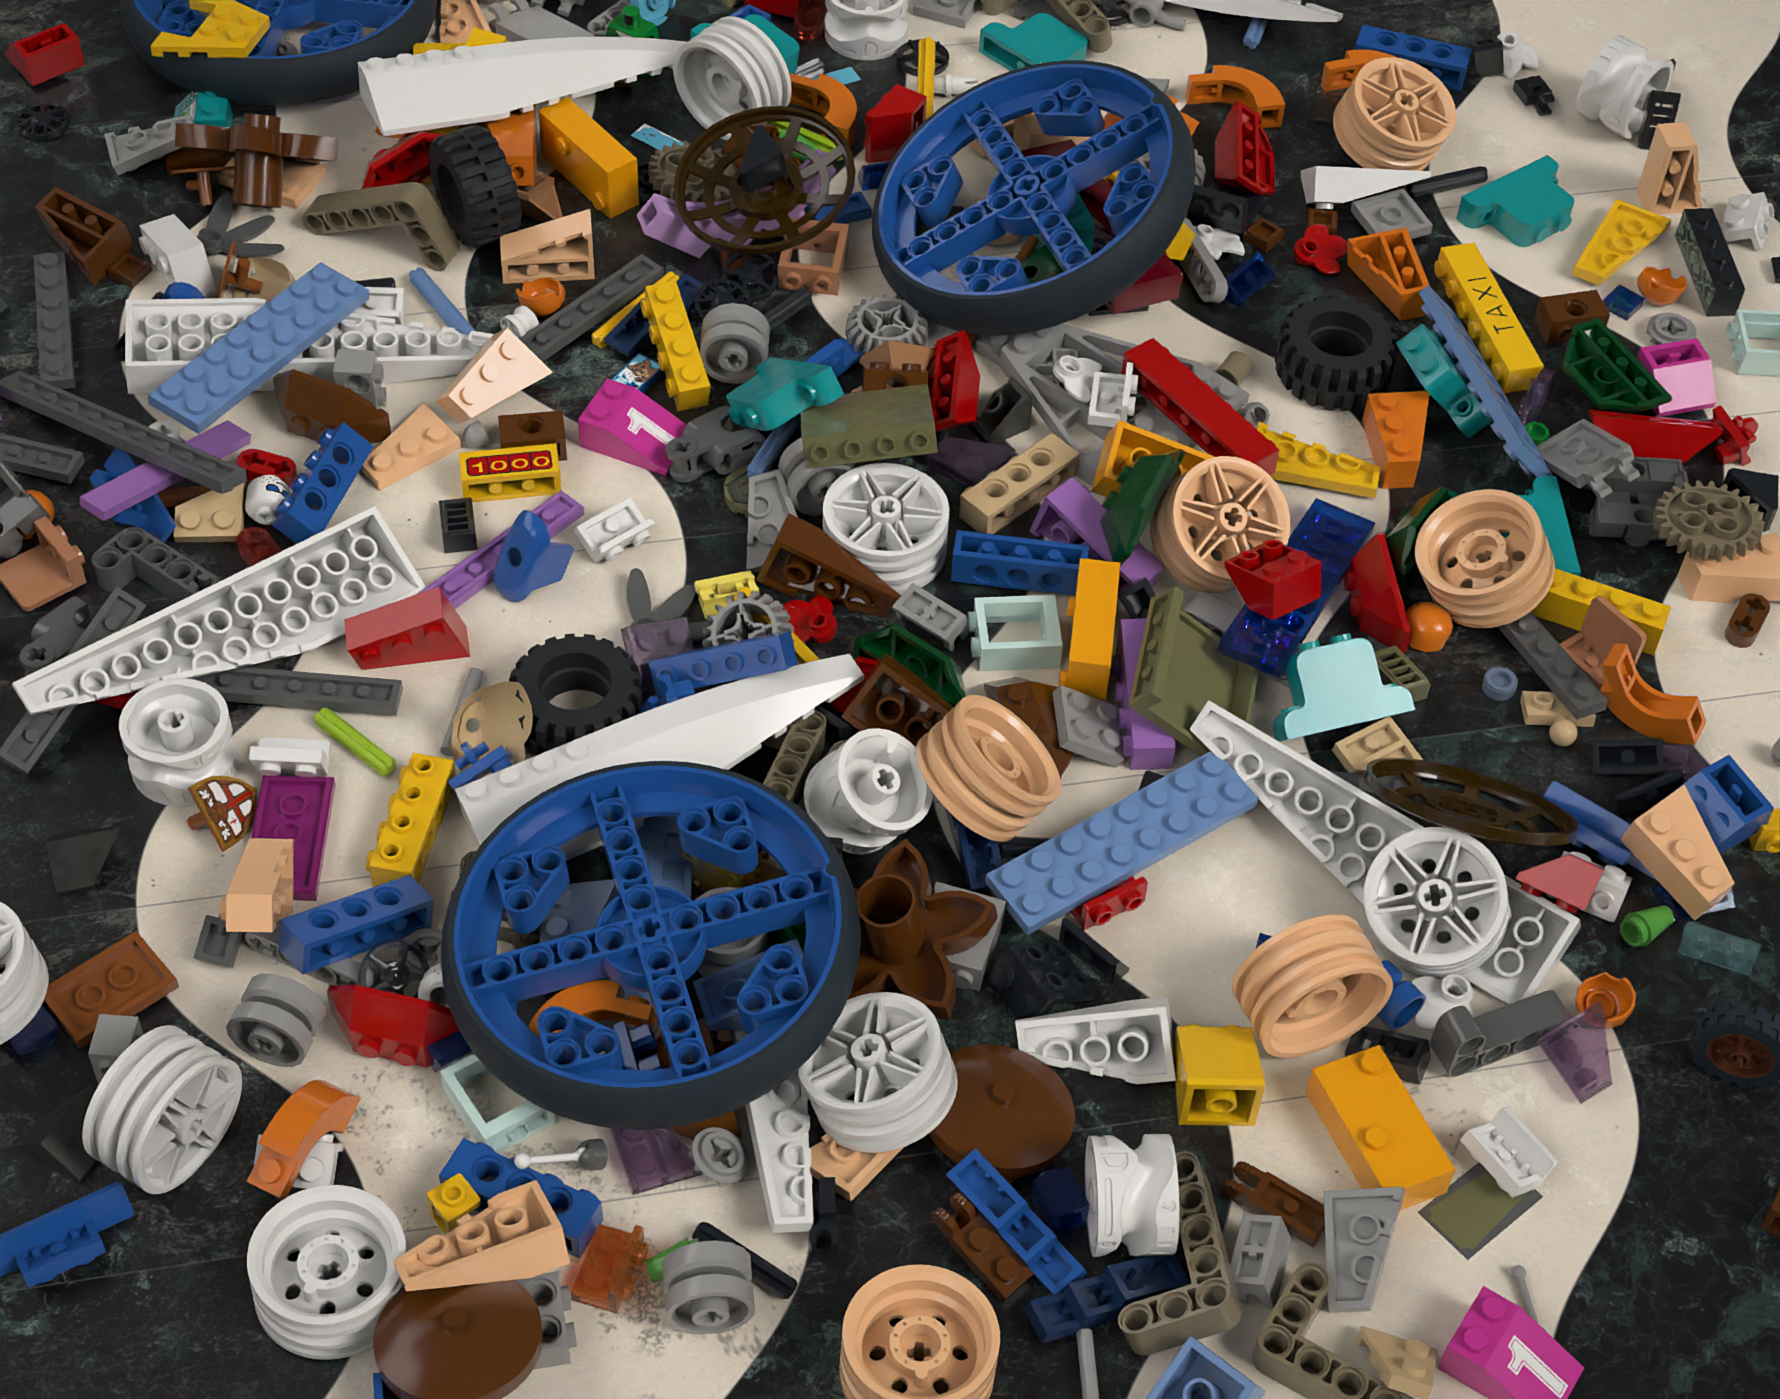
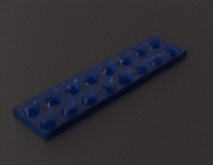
M1316 498L1289 537L1287 546L1306 552L1309 556L1322 561L1321 597L1275 620H1271L1248 609L1247 605L1244 604L1219 641L1217 652L1280 679L1287 668L1291 656L1299 649L1298 645L1303 643L1345 577L1346 571L1349 570L1352 557L1366 544L1373 533L1376 523Z

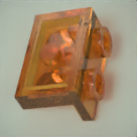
M598 1225L571 1290L572 1301L617 1314L622 1300L628 1301L631 1297L635 1284V1277H632L636 1265L642 1266L648 1253L649 1243L644 1242V1227L635 1225L633 1232L629 1233L605 1225Z

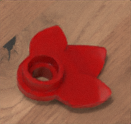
M1315 224L1308 227L1303 234V238L1295 243L1293 247L1294 259L1302 266L1309 267L1313 265L1323 274H1339L1341 268L1337 260L1347 254V242L1339 236L1329 235L1326 225Z
M817 595L809 603L803 600H792L783 604L782 611H787L791 617L787 623L793 625V633L803 643L810 639L818 644L827 643L836 634L837 621L832 615L834 607L828 598Z

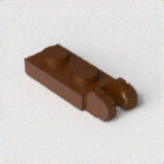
M1238 1161L1233 1168L1235 1176L1250 1187L1256 1188L1253 1191L1229 1178L1221 1185L1222 1193L1237 1204L1246 1205V1208L1258 1215L1282 1216L1288 1232L1314 1248L1325 1232L1324 1205L1267 1171L1265 1173L1245 1161Z
M956 1192L949 1198L951 1207L967 1225L960 1230L954 1218L940 1207L931 1213L932 1219L950 1240L948 1243L994 1295L1004 1302L1034 1273L980 1213L977 1215L974 1206L963 1194Z

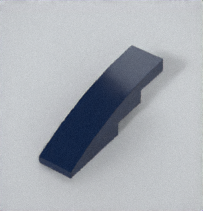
M684 274L677 281V285L688 316L694 310L695 296L703 283ZM709 289L704 292L707 296L710 295ZM641 301L604 338L605 344L628 357L652 344L649 334L650 324L648 318H644L642 314Z
M945 808L956 850L970 890L972 892L989 890L990 888L985 883L986 874L1003 865L997 841L987 839L975 833Z
M1175 1254L1145 1256L1109 1265L1105 1268L1102 1275L1068 1283L1061 1293L1030 1300L1024 1311L1041 1343H1046L1076 1334L1080 1329H1090L1118 1319L1121 1310L1125 1306L1190 1285L1191 1282Z

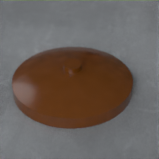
M973 1045L950 1053L958 1079L956 1097L945 1118L928 1133L932 1141L946 1156L959 1163L976 1148L1003 1178L1023 1177L1038 1173L1059 1159L1069 1143L1074 1128L1075 1110L1072 1097L1066 1085L1048 1065L1024 1051L1002 1045Z
M515 1280L407 1292L403 1288L383 1309L378 1318L373 1336V1348L379 1374L387 1387L401 1399H502L519 1387L530 1375L539 1359L543 1343L542 1322L537 1304L530 1293Z

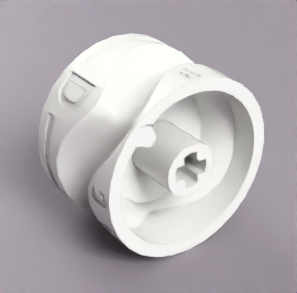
M825 0L828 10L825 16V39L828 45L837 53L856 60H879L894 55L906 43L908 20L902 17L908 10L909 0Z
M1621 35L1612 38L1596 56L1582 81L1576 99L1577 113L1593 121L1601 119L1610 130L1627 139L1635 137L1639 133L1651 91L1667 92L1673 75V62L1669 59L1647 61V48Z
M167 679L143 688L123 708L119 718L120 736L124 750L128 754L132 779L137 789L147 798L163 805H193L196 803L188 787L211 776H229L232 778L235 776L239 755L237 747L231 738L233 729L227 703L215 688L194 679Z
M880 728L866 729L856 733L841 744L837 750L825 756L810 770L804 787V803L808 816L827 837L843 838L844 852L857 855L878 851L894 840L899 834L906 832L922 821L929 811L933 798V792L926 783L918 766L916 747L900 734Z
M1144 1134L1141 1145L1135 1150H1132L1112 1135H1103L1102 1137L1096 1135L1088 1136L1085 1153V1203L1089 1245L1093 1257H1100L1116 1250L1120 1242L1127 1246L1129 1255L1132 1256L1174 1255L1176 1253L1179 1236V1185L1175 1149L1170 1134Z

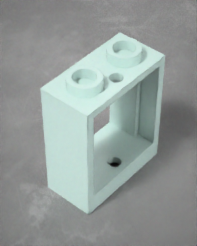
M1737 309L1733 322H1729L1727 325L1726 336L1728 340H1731V359L1736 362L1738 374L1780 376V350L1750 349L1748 338L1780 339V311Z
M1055 595L980 597L974 599V610L968 612L967 623L969 632H974L975 637H971L972 658H978L979 671L1060 668L1063 643ZM1040 621L1041 641L989 643L986 623Z
M475 1054L464 1059L454 1060L445 1069L440 1071L443 1092L475 1141L489 1145L498 1154L556 1123L554 1113L530 1101L485 1123L462 1088L490 1073Z

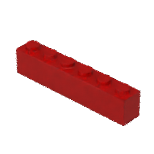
M1151 338L1124 352L1121 374L1126 375L1127 362L1133 363L1132 374L1138 375L1137 390L1207 454L1214 457L1231 456L1242 458L1256 464L1269 475L1275 472L1279 449L1276 445L1261 434L1251 422L1235 411L1228 402H1225L1208 384L1191 372L1188 366L1182 364L1173 356L1166 347H1163L1158 341Z

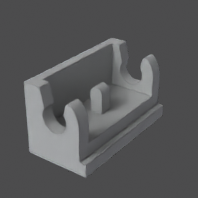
M914 583L907 588L892 606L897 618L902 621L908 619L944 641L945 648L950 651L955 649L954 641L957 636L964 641L969 635L965 614Z
M1243 1213L1230 1267L1238 1299L1244 1304H1247L1249 1294L1257 1296L1264 1308L1273 1309L1277 1303L1292 1243L1282 1216Z

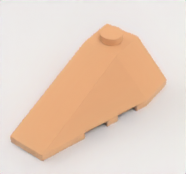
M537 1180L495 1195L487 1201L488 1208L474 1217L467 1213L456 1220L458 1227L444 1236L433 1235L393 1260L406 1292L533 1278L570 1264L562 1225Z

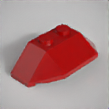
M1237 100L1233 104L1215 139V178L1221 184L1247 193L1271 196L1275 193L1273 150L1267 134L1260 125L1262 123L1260 114Z
M430 131L407 133L389 149L378 151L373 156V159L367 163L361 189L408 182L422 183L432 176L428 164L430 161L428 157L429 146L436 137L444 134Z
M962 330L936 341L933 346V356L926 369L928 371V389L936 432L949 431L976 421L980 373L968 335Z
M1590 409L1588 412L1589 418L1596 426L1629 444L1634 457L1681 459L1682 463H1684L1722 434V428L1716 422Z
M1377 532L1352 557L1349 571L1344 573L1345 591H1350L1351 615L1357 618L1359 630L1387 647L1396 645L1403 653H1406L1411 628L1405 612L1385 532Z
M329 985L327 989L331 1013L352 1049L365 1057H382L395 1060L404 1066L417 1065L427 1068L470 1047L458 1029L450 1008L431 1001L360 985Z

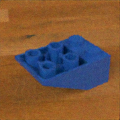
M1730 755L1702 769L1683 784L1689 792L1720 854L1756 834L1761 825H1767L1774 809L1772 804Z

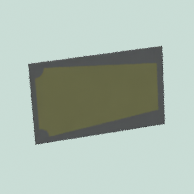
M1478 1162L1451 1184L1447 1193L1437 1196L1417 1213L1459 1253L1469 1260L1543 1198V1196L1534 1189L1512 1198L1498 1186L1496 1179Z

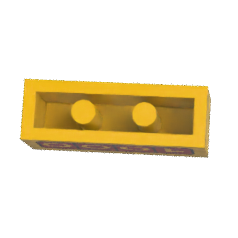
M556 443L459 453L463 498L472 497V503L555 495L561 490Z

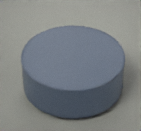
M1494 667L1485 673L1482 689L1488 697L1498 701H1505L1514 696L1518 679L1509 669Z

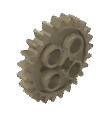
M684 141L683 146L673 142L672 148L663 145L662 151L655 150V156L651 155L647 175L649 176V183H653V190H661V196H670V199L675 200L673 188L675 172L680 159L689 147L687 141ZM709 146L696 163L712 170L714 165L724 156L721 154L722 149L718 148L713 151L711 146ZM730 164L722 174L733 177L738 168ZM689 174L685 190L686 201L704 202L706 180ZM716 184L714 202L732 199L729 188Z
M1696 481L1695 487H1692L1687 482H1683L1682 489L1672 486L1671 493L1664 491L1662 499L1658 498L1653 515V521H1655L1654 529L1659 530V538H1667L1666 546L1677 545V553L1684 552L1685 550L1689 551V558H1694L1697 554L1702 555L1703 561H1707L1709 556H1714L1717 562H1721L1722 556H1726L1733 561L1736 553L1745 557L1747 550L1754 551L1756 543H1760L1765 521H1762L1763 512L1757 511L1759 505L1757 503L1749 504L1750 496L1739 497V489L1732 492L1727 491V484L1716 488L1713 481H1710L1708 486H1703L1700 481Z

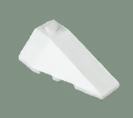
M1314 166L1301 170V181L1307 204H1316V209L1333 210V205L1430 178L1431 171Z
M1168 996L1129 1000L1015 1021L1019 1050L1036 1057L1047 1065L1088 1071L1090 1074L1097 1076H1111L1134 1084L1176 1081L1173 1032Z

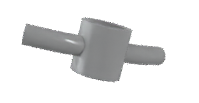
M1124 0L1132 5L1129 10V17L1139 27H1149L1155 20L1165 26L1184 30L1186 26V19L1171 16L1161 11L1164 0Z

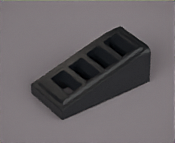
M1651 91L1638 133V147L1640 149H1650L1656 127H1650V125L1657 126V124L1675 123L1681 93ZM1656 103H1659V104H1668V105H1671V106H1670V107H1661V106H1655V104H1656ZM1653 114H1655V115H1664V116H1667V117L1653 116Z
M472 497L440 500L439 508L444 553L478 550Z
M1364 1026L1351 1036L1345 1050V1057L1366 1050L1362 1049L1365 1040L1371 1041L1369 1048L1377 1045L1385 1047L1383 1052L1400 1079L1421 1084L1431 1059L1428 1039ZM1395 1051L1400 1053L1399 1056H1394Z

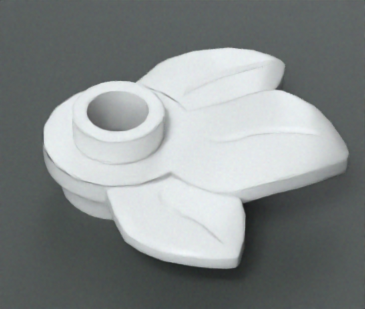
M1503 32L1497 36L1503 43V74L1508 79H1512L1519 72L1522 65L1533 69L1538 67L1539 59L1537 52L1533 47L1524 44L1518 34Z
M1204 224L1194 226L1213 259L1218 260L1222 252L1244 256V246L1236 233L1220 228L1213 229Z
M1065 355L1055 362L1053 373L1060 382L1064 383L1066 391L1071 396L1081 402L1088 403L1091 399L1094 372H1100L1102 365L1088 358L1078 359L1074 356Z
M1450 974L1441 980L1431 976H1422L1411 981L1426 996L1425 1004L1415 1016V1023L1418 1028L1434 1031L1439 1017L1457 1006H1465L1474 1018V1013L1470 1006L1473 990L1470 982L1464 976ZM1449 992L1456 993L1458 996L1452 995Z

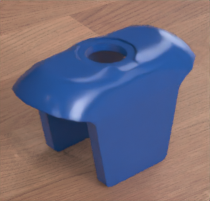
M523 510L512 524L500 550L493 579L497 591L503 598L518 603L526 599L532 591L561 581L573 554L574 547L566 543L550 542V534L544 522L531 511Z

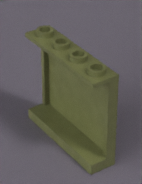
M928 384L844 394L827 405L811 406L801 412V432L806 469L938 453Z
M1174 585L1151 598L1128 706L1201 757L1210 752V750L1190 731V728L1208 700L1251 724L1250 718L1253 701L1256 696L1255 690L1263 650L1259 647L1243 655L1181 609L1185 592Z

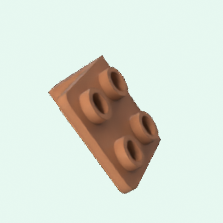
M46 516L34 521L40 545L0 564L1 584L22 610L27 612L87 583L82 564L85 563L82 552L77 545L71 546L60 525L54 526Z
M1597 596L1591 601L1580 632L1562 642L1560 646L1600 690L1606 679L1602 672L1603 660L1610 653L1614 643L1628 644L1636 666L1647 636L1639 626L1628 619L1604 597Z

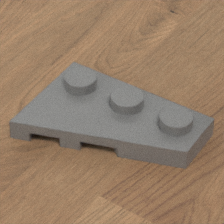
M190 114L158 121L152 128L141 130L139 126L128 129V134L116 136L114 132L104 134L111 163L117 175L134 171L145 163L161 159L166 154L181 148L175 146L176 123L195 124Z
M781 469L749 477L747 571L751 570L752 574L760 572L788 513L797 517Z
M1404 1187L1324 1191L1327 1272L1330 1275L1327 1293L1328 1310L1331 1313L1371 1311L1405 1194Z

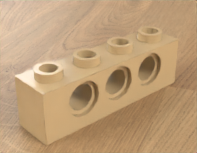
M1053 433L1042 440L1036 441L1028 450L1019 456L1012 457L1006 465L997 471L990 472L981 482L973 487H968L960 497L959 518L978 533L994 534L1042 501L1048 494L1071 477L1075 478L1078 472L1080 453Z

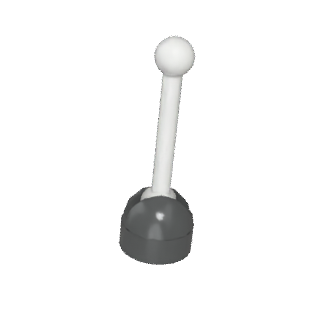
M588 1139L578 1145L575 1153L528 1156L525 1153H520L515 1157L514 1163L517 1168L525 1169L530 1164L576 1160L583 1170L596 1171L603 1170L606 1167L608 1152L606 1144L602 1139Z

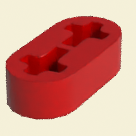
M247 449L237 457L238 466L246 469L247 480H254L263 475H274L290 487L293 480L298 476L295 462L288 457L259 449Z

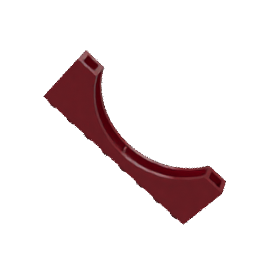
M1072 139L1021 150V153L1024 157L1032 155L1057 157L1077 145ZM1103 178L1078 193L1091 216L1101 223L1114 239L1116 235H1114L1103 210L1112 187ZM1165 251L1160 259L1139 280L1114 299L1105 303V305L1112 314H1117L1179 298L1180 285L1183 282L1182 272L1171 261Z

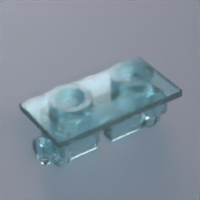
M1689 921L1684 926L1683 938L1677 953L1750 976L1761 944L1753 942L1750 938L1747 940L1700 925L1696 921Z

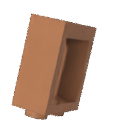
M790 217V219L792 220V222H795V221H797L798 219H800V218H792V217ZM810 220L797 230L801 234L820 221ZM832 223L816 237L801 245L781 251L778 263V288L797 291L801 287H805L812 293L838 296L848 251L849 224ZM793 249L833 253L835 255L832 267L790 262Z

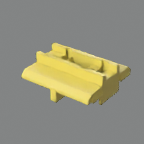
M751 570L698 580L694 583L705 619H707V615L716 616L719 612L715 609V604L725 607L727 605L726 596H731L734 599L737 591L741 588L749 587L751 590L759 593V588L756 586L755 577Z

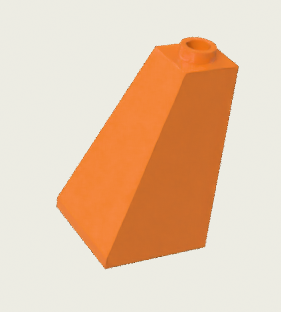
M536 104L533 105L534 110L522 113L520 109L510 111V117L477 123L478 126L488 129L492 137H495L498 141L499 147L503 150L506 161L511 167L512 176L517 186H533L535 183L538 158Z

